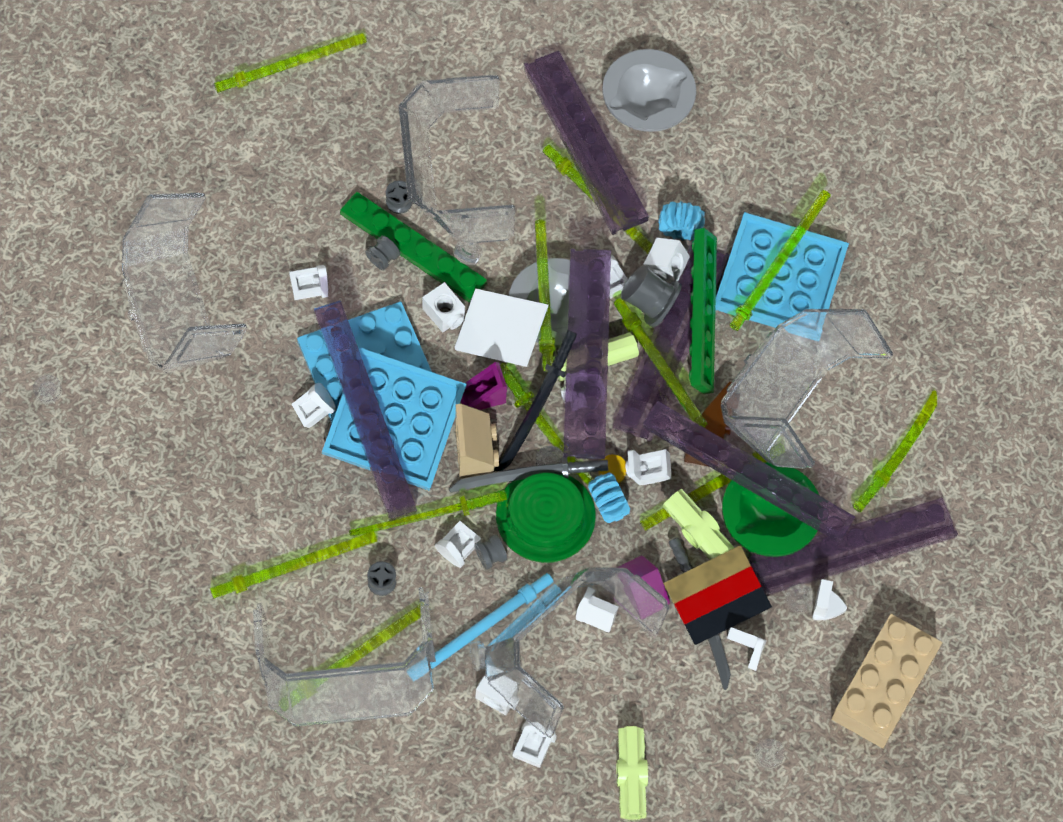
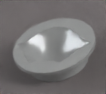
M642 49L621 56L609 67L603 80V99L610 113L622 124L639 131L655 132L676 126L688 116L696 98L695 80L688 67L675 56L660 50Z
M551 258L529 265L515 278L509 292L511 297L548 305L536 339L537 343L546 346L560 347L567 330L577 334L573 345L585 340L598 328L605 313V293L598 278L585 266L568 259Z

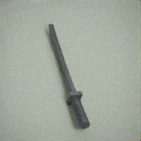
M561 458L562 463L522 467L462 478L449 488V491L453 493L480 486L522 480L538 473H554L569 478L568 473L608 471V460L568 463L567 458Z
M679 538L670 540L668 543L673 550L674 556H676L681 571L685 573L693 569ZM719 634L709 638L708 641L722 688L727 690L731 673Z

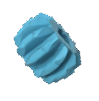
M682 201L680 203L670 202L663 205L660 212L659 230L663 232V235L671 236L673 240H694L695 229L704 228L705 212L699 206H693L691 203H683Z
M612 473L599 475L589 482L588 488L605 522H617L630 514V507Z

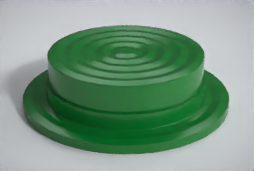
M765 462L745 468L730 481L723 496L722 515L727 530L736 542L757 555L780 557L803 549L815 537L822 520V502L814 484L799 470L781 463Z
M538 473L509 483L502 492L496 508L497 528L506 545L519 556L541 563L562 561L578 553L591 538L596 521L593 500L587 489L578 480L568 475L569 478H565L563 475L554 473Z

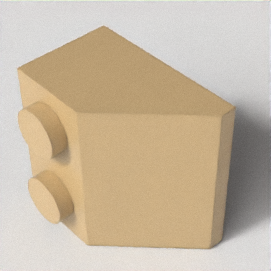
M456 404L455 431L459 478L494 472V467H499L498 450H493L492 441H497L496 424H490L489 413L463 404Z

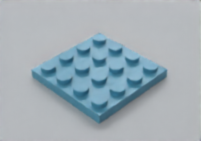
M744 212L716 296V310L819 341L849 243Z
M401 301L297 338L298 345L314 383H321L333 399L336 411L359 347L432 372ZM336 411L332 414H328L331 424L333 422Z
M359 347L322 454L430 491L455 419L456 404H460L466 384Z

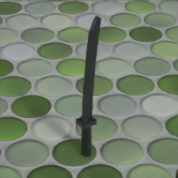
M567 330L552 366L546 364L545 370H548V373L519 429L500 459L499 467H495V472L503 471L512 463L545 405L558 377H565L566 372L561 369L577 337L576 333Z

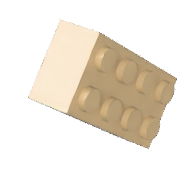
M890 614L838 704L831 720L884 749L943 642Z

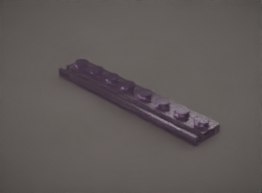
M558 50L537 58L533 63H524L526 75L611 234L615 235L619 230L623 229L625 231L648 222L649 215L560 51Z
M692 243L687 252L690 258L678 281L682 285L681 291L666 317L655 327L613 425V428L638 438H644L649 442L654 437L692 343V330L690 327V320L693 317V305L691 302L693 277L691 269L694 265V253ZM718 250L716 288L730 255L728 253L722 254Z
M571 249L568 330L576 333L577 337L567 357L563 458L574 456L583 459H605L611 250L583 249V251H575V249Z
M939 498L815 536L803 549L790 555L770 557L758 554L747 557L766 596L947 541L956 538L958 533L953 527V521L943 498Z

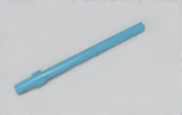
M546 573L531 585H524L517 590L518 594L407 672L408 677L414 683L521 605L531 603L537 598L538 593L554 582L552 577Z

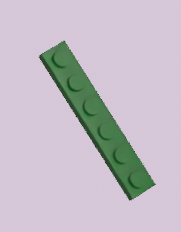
M356 192L341 208V216L375 239H378L380 236L389 238L399 249L400 256L441 284L445 282L453 292L471 303L475 289L482 290L487 285L486 278L359 192Z
M706 228L695 229L692 242L694 265L691 269L693 277V291L691 293L693 317L690 320L692 330V343L690 344L692 365L689 372V380L693 388L703 394L714 393L717 237Z

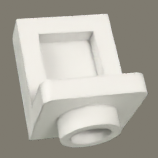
M666 449L641 455L635 450L628 451V461L625 463L626 472L638 485H647L672 479L670 453Z

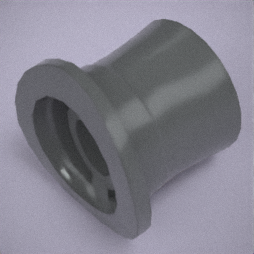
M643 265L635 270L626 281L621 291V299L644 313L645 322L650 327H656L668 314L681 291L682 285L678 281L668 283L657 276L647 265Z

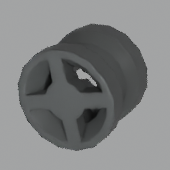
M399 180L387 186L385 192L388 209L397 214L409 211L413 204V191L410 184Z
M380 236L376 240L377 244L374 247L370 246L365 251V254L371 263L384 271L389 266L391 260H396L400 256V252L389 238Z
M496 534L490 536L486 542L479 541L474 544L477 556L485 570L492 568L493 563H503L508 560L505 548Z
M384 561L371 565L367 572L370 591L379 596H386L392 593L396 587V571L394 567Z

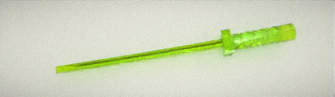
M506 363L500 364L505 383L518 399L514 403L515 407L523 406L528 412L533 403L531 399L534 397L532 391L526 393L522 389V386L517 382V379ZM540 413L535 421L540 430L563 458H567L568 463L578 462ZM588 472L576 473L587 485L594 480Z
M935 390L932 391L919 416L882 470L878 469L876 471L873 482L852 505L857 512L864 510L881 487H887L891 480L890 477L923 431L937 407V392Z
M504 489L468 500L465 499V496L459 497L460 503L349 530L350 536L363 535L463 510L464 516L470 515L469 510L505 501L507 497Z

